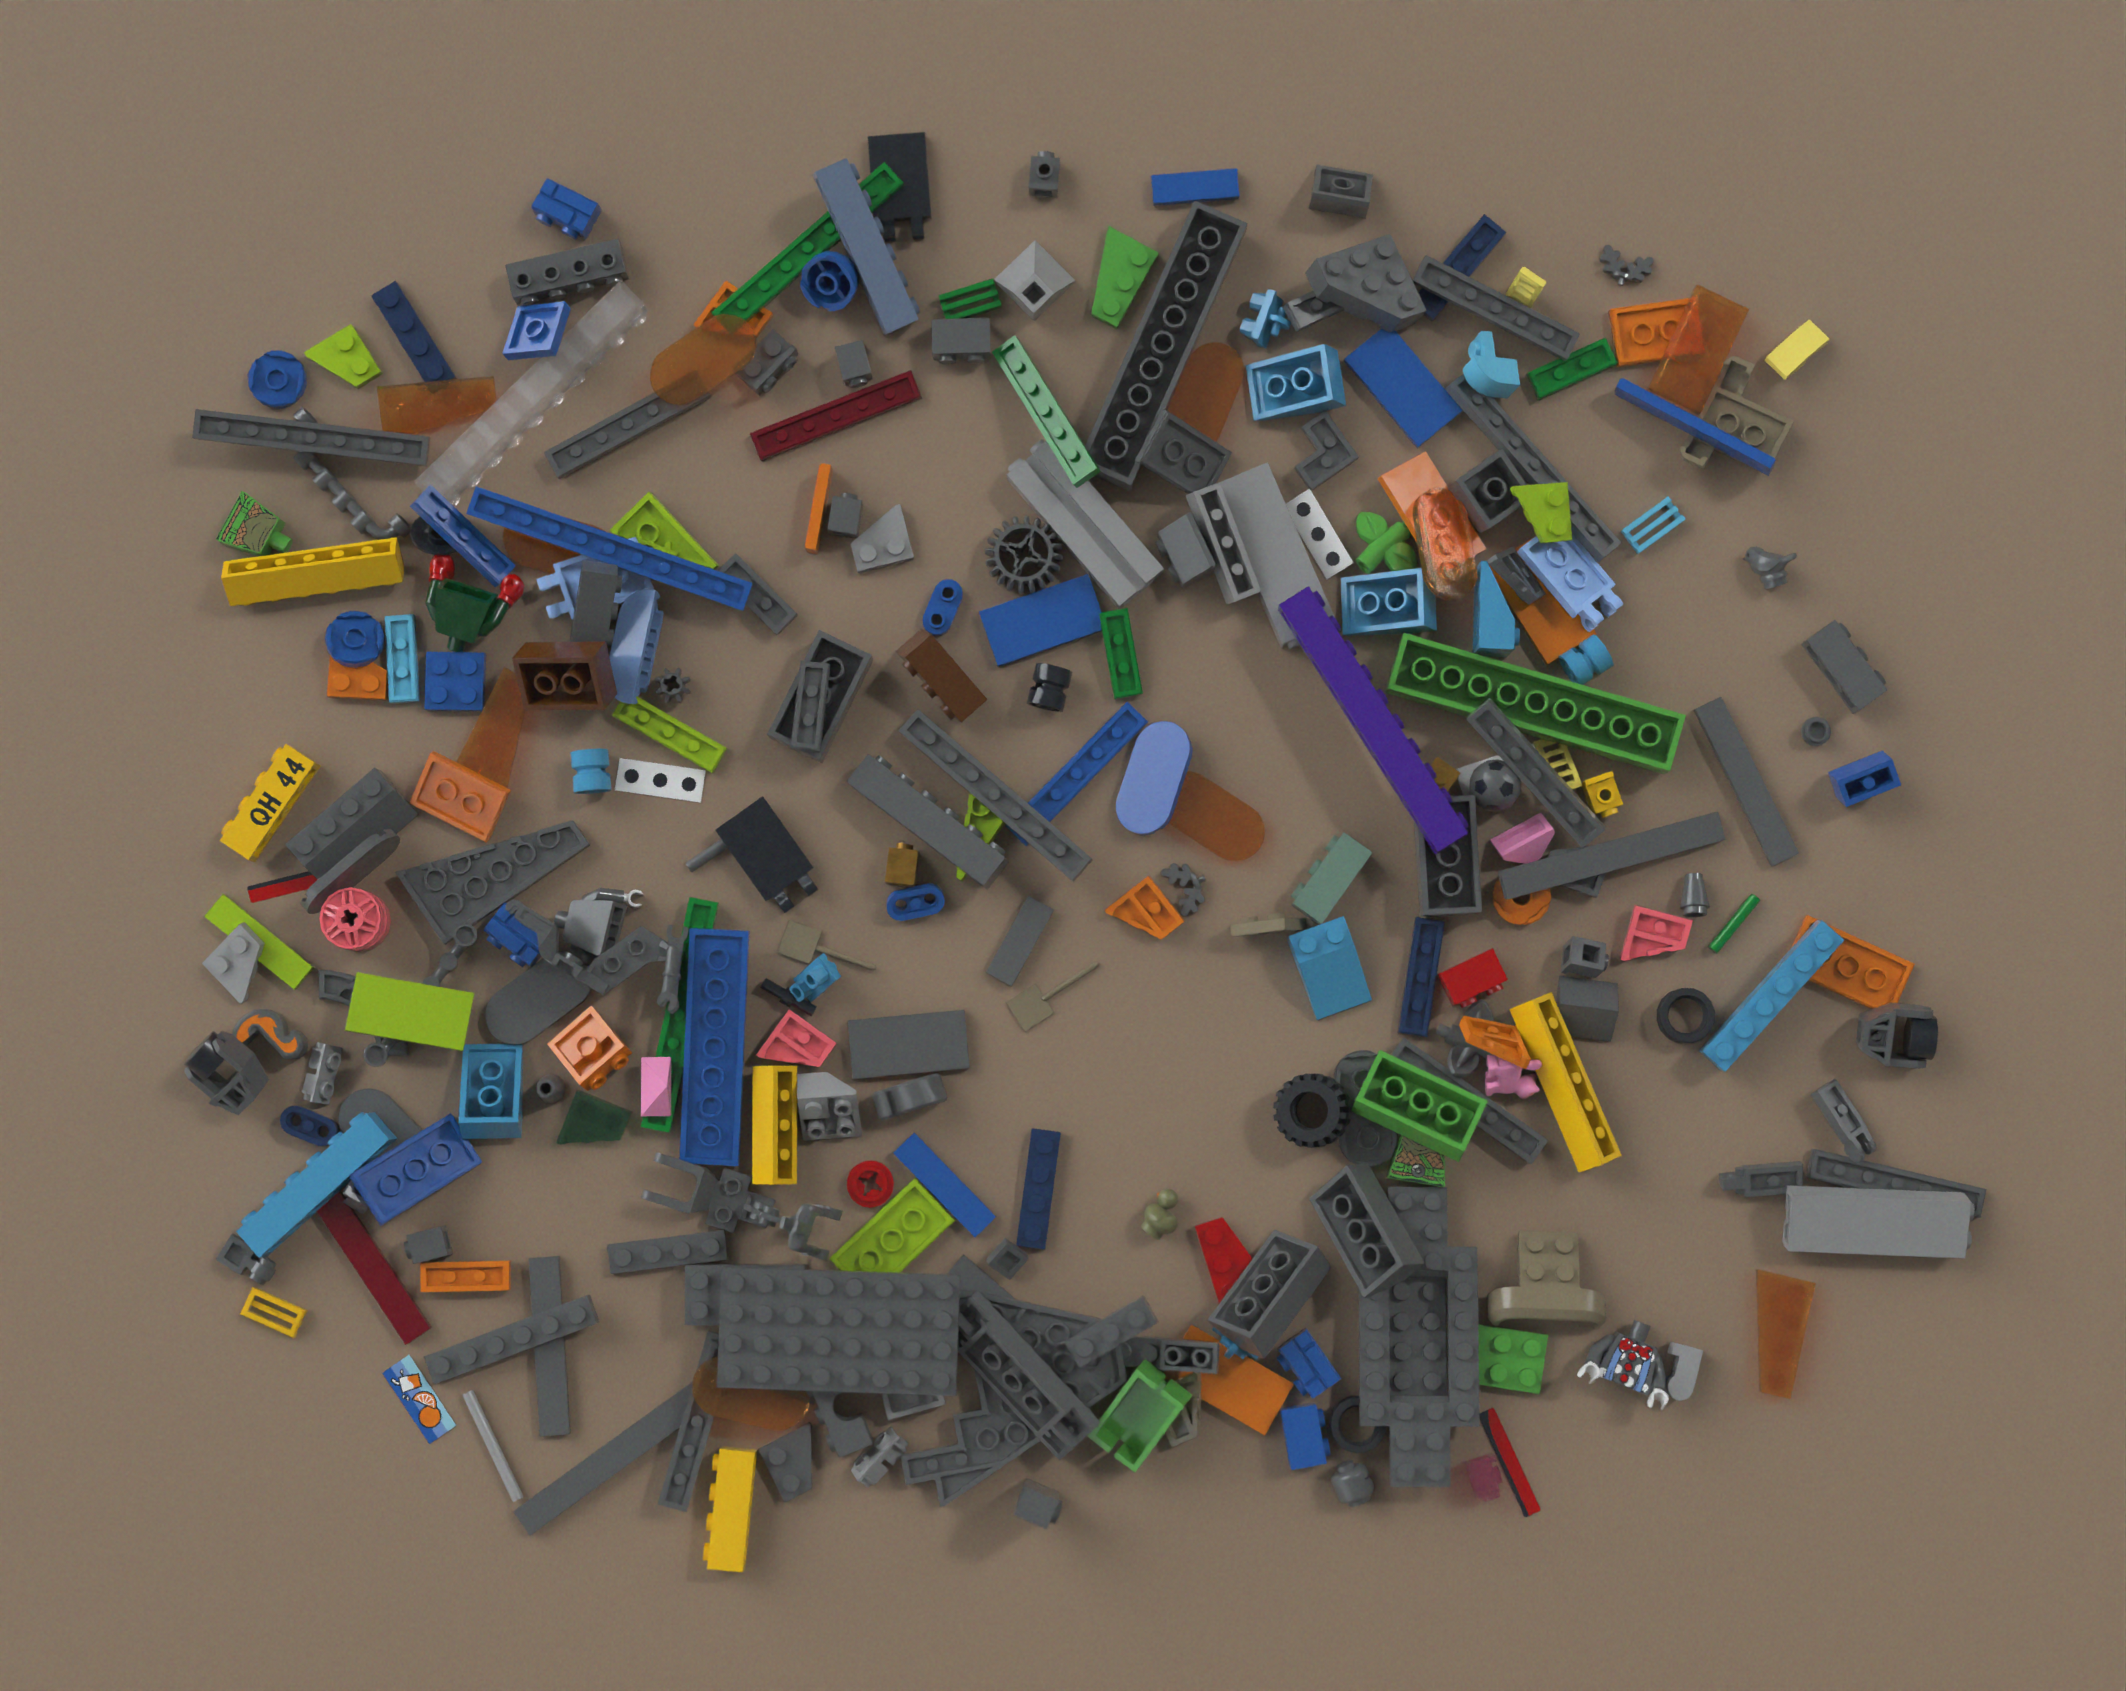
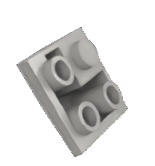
M1036 240L994 279L1033 321L1075 283V280Z
M828 1072L797 1074V1102L803 1141L862 1136L857 1092L855 1089Z

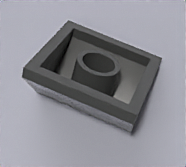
M1317 165L1309 209L1366 218L1370 204L1373 174Z
M1559 976L1556 1003L1570 1036L1610 1042L1619 1013L1618 983Z

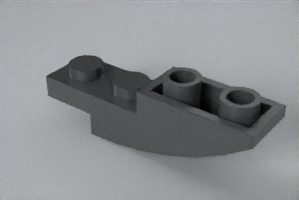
M1134 1336L1121 1344L1125 1366L1139 1367L1144 1359H1146L1160 1370L1218 1374L1219 1343Z

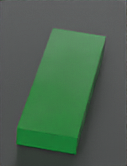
M1605 337L1570 353L1566 361L1560 358L1528 372L1526 376L1539 401L1614 367L1618 362Z
M1128 608L1099 613L1114 699L1143 694Z

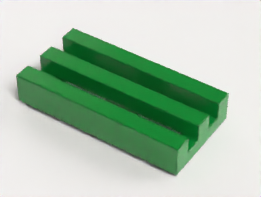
M993 278L938 295L945 319H965L1002 308ZM990 288L991 290L950 304L946 303V301L963 297ZM993 298L994 302L950 315L949 312L986 299Z

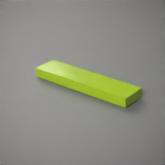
M636 697L637 704L619 702L612 714L613 717L712 774L714 773L727 751L726 747L639 697Z
M222 894L204 916L228 936L239 924L245 922L265 943L258 961L294 990L301 985L315 968L226 894Z

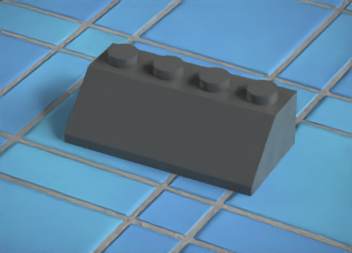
M373 768L285 845L302 865L319 879L371 835L378 833L381 836L385 834L384 829H393L397 834L419 814L381 770Z
M1347 1165L1309 1198L1364 1298H1368L1406 1280L1425 1264L1369 1165Z
M1274 1230L1207 1321L1242 1350L1265 1359L1331 1269V1266L1318 1246Z

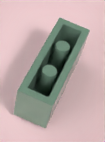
M1343 832L1340 838L1336 835L1332 837L1325 847V850L1329 852L1323 861L1320 859L1315 861L1308 871L1312 877L1306 885L1300 882L1291 895L1295 899L1291 906L1318 925L1323 923L1373 853L1345 832Z

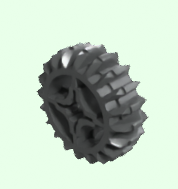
M1014 516V526L1011 527L1004 520L1002 522L1004 532L998 528L993 530L998 539L990 537L987 539V543L994 548L985 549V555L994 558L986 560L985 563L987 567L996 566L990 571V576L1001 575L997 580L999 586L1003 585L1006 580L1009 581L1007 585V591L1009 592L1013 590L1015 584L1018 585L1019 594H1023L1024 586L1028 585L1030 593H1034L1035 583H1038L1039 587L1044 589L1046 588L1043 581L1044 577L1050 582L1054 581V576L1049 571H1060V566L1053 563V561L1060 562L1063 560V555L1054 553L1062 549V544H1052L1058 538V535L1052 533L1047 536V533L1050 531L1048 524L1039 529L1041 523L1039 518H1036L1034 524L1030 525L1029 516H1024V524H1019L1018 517ZM1028 533L1021 543L1014 544L1009 542L1008 544L1005 542L1013 535ZM1036 536L1045 544L1048 550V559L1042 558L1040 554L1034 551L1033 546ZM1028 545V553L1032 557H1025L1019 566V554L1016 555V553H1022ZM1000 550L1006 552L1015 561L1011 573L1003 567L1000 561ZM1028 566L1042 567L1038 573L1032 576L1019 577Z

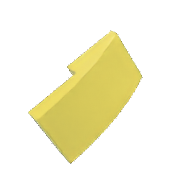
M1809 319L1779 344L1764 361L1785 380L1800 369L1808 358L1823 348L1830 338Z

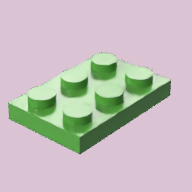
M1478 1324L1479 1385L1540 1394L1548 1335Z

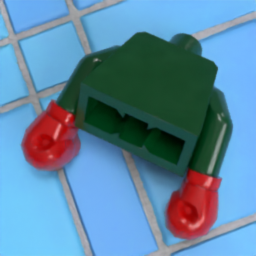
M449 554L433 555L429 564L430 585L425 603L431 619L435 622V630L438 633L449 636L447 648L454 652H463L466 642L475 643L479 637L488 636L501 624L508 609H511L513 604L523 595L525 585L518 575L508 574L502 580L501 592L498 596L496 593L452 580L455 575V564L452 556Z

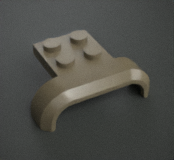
M1737 356L1727 358L1698 418L1776 459L1794 421L1742 398L1755 365ZM1690 434L1685 443L1680 447L1682 459L1701 469L1705 468L1714 451L1741 462Z
M1519 1230V1286L1499 1288L1488 1293L1486 1297L1487 1319L1494 1326L1508 1319L1584 1321L1593 1324L1594 1329L1598 1330L1606 1322L1605 1296L1597 1291L1580 1289L1578 1233Z

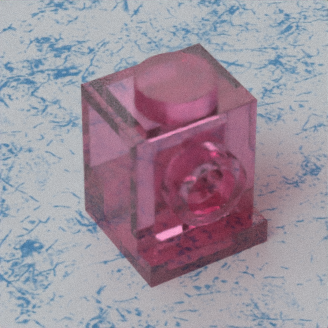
M1493 1453L1463 1461L1474 1496L1477 1499L1483 1498V1501L1499 1498L1500 1489L1498 1484L1503 1483L1498 1466L1492 1467V1463L1497 1461Z

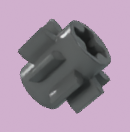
M665 668L664 672L666 675L663 678H655L661 684V688H658L656 693L658 695L666 693V703H669L671 698H676L679 703H682L681 696L684 693L691 694V691L685 685L691 679L689 677L681 679L682 670L680 668H677L675 673H670ZM676 679L680 687L679 689L673 688L672 692H670L667 683H673Z

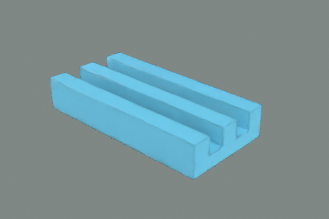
M1669 496L1621 530V533L1637 554L1644 551L1685 520V517L1678 512L1679 509L1676 505L1674 506L1671 503L1672 500ZM1666 506L1667 512L1634 536L1630 534L1633 529ZM1670 516L1675 518L1673 522L1640 546L1636 542Z

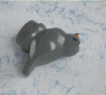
M1755 546L1750 547L1746 551L1743 560L1751 564L1753 572L1761 576L1760 581L1763 582L1765 589L1787 583L1786 576L1788 574L1784 568L1797 557V554L1792 553L1783 556L1766 552L1762 548Z

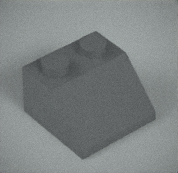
M1191 512L1158 532L1159 540L1155 544L1161 557L1167 556L1171 564L1167 569L1174 584L1179 582L1181 588H1184L1214 574L1216 564Z

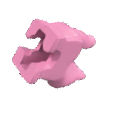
M1487 1055L1486 1067H1488V1072L1485 1071L1486 1096H1491L1493 1093H1515L1519 1098L1527 1099L1536 1092H1539V1087L1536 1085L1537 1074L1532 1073L1521 1076L1522 1069L1525 1068H1521L1497 1056ZM1538 1059L1531 1060L1527 1070L1541 1068V1061Z

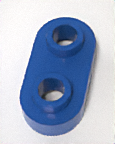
M945 579L940 581L933 591L923 615V626L933 636L946 634L952 626L963 599V591L959 583L951 579ZM945 589L953 590L954 594L951 598L943 596ZM935 615H939L943 620L941 624L934 625L931 622L932 618Z
M928 883L896 890L888 896L886 902L887 912L890 917L897 921L929 916L941 911L945 899L942 889L935 884ZM927 894L935 896L931 901L925 900L924 897ZM898 900H904L906 901V905L903 907H899L896 905V902Z

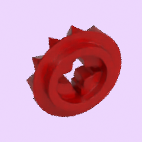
M873 1160L857 1164L850 1171L847 1178V1190L852 1200L868 1208L877 1207L885 1203L891 1196L894 1187L891 1171L884 1164ZM877 1172L875 1183L879 1185L878 1187L882 1188V1191L871 1189L867 1192L866 1196L863 1195L866 1185L862 1183L863 1181L859 1177L870 1179Z

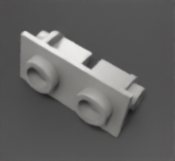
M320 1042L316 1043V1047H312L308 1067L317 1069L316 1075L306 1074L301 1092L304 1094V1100L329 1105L334 1092V1082L341 1063L343 1047Z
M890 1426L876 1437L874 1445L866 1453L861 1454L855 1460L851 1472L857 1481H861L867 1488L871 1485L875 1486L888 1471V1468L882 1462L887 1460L891 1465H894L901 1455L907 1451L905 1447L909 1443L903 1437L898 1436Z

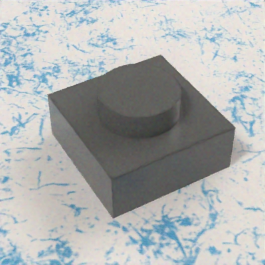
M1004 1238L987 1257L986 1261L989 1266L1010 1280L1026 1263L1029 1257L1026 1252Z

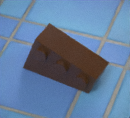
M920 629L896 651L905 661L902 663L904 668L913 677L917 675L923 681L921 685L923 690L932 699L936 696L943 705L939 708L950 720L955 717L962 723L988 700L931 633Z

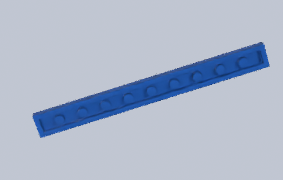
M477 486L466 513L608 564L618 565L619 568L742 611L745 609L753 583Z

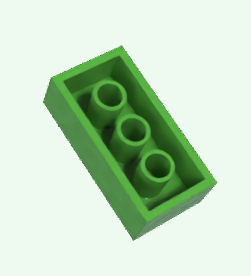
M1379 1050L1351 1111L1459 1162L1488 1101Z

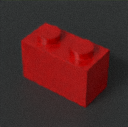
M1493 948L1437 974L1451 1005L1460 1004L1461 1008L1476 1002L1475 995L1486 991L1489 996L1503 989L1501 983L1508 980Z

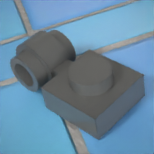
M236 1234L230 1235L216 1258L217 1261L239 1275H244L247 1268H249L251 1271L249 1277L262 1285L266 1281H270L276 1272V1263L268 1257L254 1259L256 1254Z

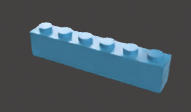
M1816 920L1701 1047L1699 1052L1718 1069L1726 1072L1840 946L1844 939L1823 920Z
M361 1112L349 1122L351 1127L344 1134L339 1132L333 1136L327 1143L329 1147L322 1154L319 1151L306 1161L308 1166L301 1173L298 1171L293 1173L284 1181L286 1186L279 1193L274 1191L263 1200L262 1203L265 1206L258 1212L255 1210L250 1212L241 1220L243 1226L236 1232L258 1258L269 1256L348 1184L350 1174L375 1160L398 1139L375 1112L366 1114Z

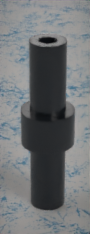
M765 978L760 987L779 998L780 1003L789 1008L792 1005L810 1016L814 1014L817 1008L816 1005L805 999L798 1002L790 992L789 987L785 989Z

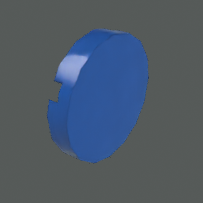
M281 350L269 351L252 363L248 373V386L253 396L263 405L273 409L286 408L295 404L303 396L307 386V374L302 363L292 354Z
M349 611L341 613L328 625L325 643L328 653L334 661L346 667L358 668L369 665L379 657L383 651L384 634L382 626L371 615L360 611Z

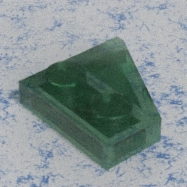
M577 1090L556 1143L562 1145L575 1142L590 1143L603 1140H621L632 1111L584 1091Z

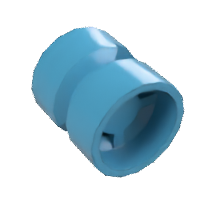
M1594 634L1580 642L1579 649L1572 647L1558 656L1559 662L1571 682L1582 685L1593 679V673L1600 675L1614 666L1607 648Z
M583 749L570 752L572 769L577 771V774L572 777L574 794H595L612 790L611 775L605 771L610 766L608 749Z

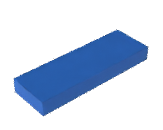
M1237 168L1151 175L1153 206L1194 203V200L1197 202L1234 200L1240 197Z

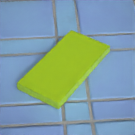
M356 972L345 1031L463 1052L474 993Z
M914 1178L833 1254L829 1260L840 1271L900 1273L955 1220L926 1188Z

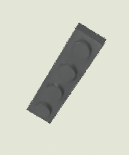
M725 1230L607 1244L610 1274L729 1259Z

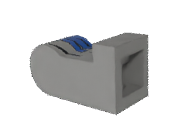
M1670 1341L1667 1353L1675 1355L1671 1374L1665 1380V1393L1673 1399L1683 1401L1688 1399L1693 1393L1703 1350Z

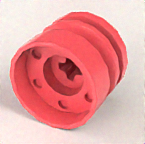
M352 887L337 890L328 896L321 907L319 917L321 930L328 941L338 947L359 952L371 950L381 944L389 933L391 924L389 909L381 898L371 892ZM350 913L358 915V918L354 919L355 925L347 923V920L351 918Z

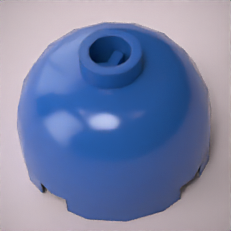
M825 251L812 257L801 271L802 280L800 281V288L805 298L817 308L823 307L829 309L828 311H837L843 309L855 297L859 286V273L855 264L847 256L839 252Z

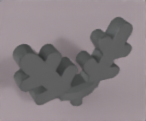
M1605 245L1603 249L1604 254L1601 255L1600 262L1608 264L1604 265L1602 271L1612 274V277L1618 280V286H1623L1624 282H1631L1632 280L1641 283L1644 280V275L1648 276L1651 274L1652 268L1650 266L1654 262L1652 257H1647L1644 261L1642 257H1637L1635 261L1636 267L1634 268L1633 263H1628L1626 267L1627 273L1620 271L1624 267L1625 262L1620 260L1617 263L1620 251L1616 250L1613 252L1610 245Z
M1176 863L1171 864V869H1162L1161 874L1165 877H1170L1168 880L1170 884H1174L1180 878V885L1186 886L1188 881L1192 880L1194 888L1184 889V894L1189 895L1188 899H1180L1179 904L1184 905L1181 909V915L1187 916L1191 910L1197 912L1198 907L1195 901L1198 900L1200 903L1205 901L1201 894L1202 886L1200 884L1206 880L1205 876L1202 875L1197 878L1195 872L1190 871L1188 864L1182 865L1183 871H1179Z

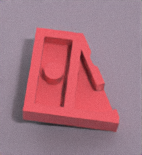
M1634 905L1620 960L1628 961L1633 958L1685 949L1693 920Z
M789 1009L756 1056L764 1059L821 1067L837 1043Z

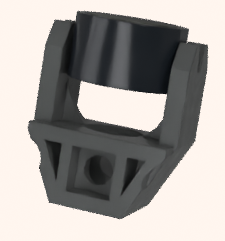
M1890 1002L1859 1014L1856 1044L1862 1052L1877 1059L1887 1067L1926 1068L1927 1060H1932L1936 1053L1938 1021L1933 1016L1934 1011L1931 1010V1007ZM1899 1017H1907L1903 1036L1904 1054L1892 1051L1895 1021Z
M215 1031L211 1032L184 1063L186 1066L184 1069L186 1076L211 1098L209 1104L220 1106L226 1111L237 1115L255 1100L269 1080L255 1053L232 1034L223 1031L219 1034ZM224 1059L237 1069L227 1080L215 1071Z

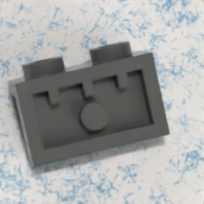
M772 329L733 371L759 396L763 391L767 393L775 386L778 381L776 378L783 370L788 372L798 361L796 357L799 354L793 345H790Z

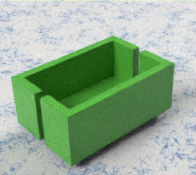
M1146 1359L1135 1370L1099 1421L1101 1423L1088 1435L1091 1440L1108 1453L1119 1439L1123 1441V1445L1114 1457L1134 1473L1192 1397L1190 1392L1171 1379L1168 1383L1163 1380L1166 1374Z

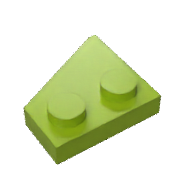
M349 324L304 352L308 359L344 379L357 389L383 374L352 324Z
M1568 482L1510 487L1512 495L1516 496L1524 509L1522 512L1526 519L1533 525L1534 532L1540 543L1572 540Z

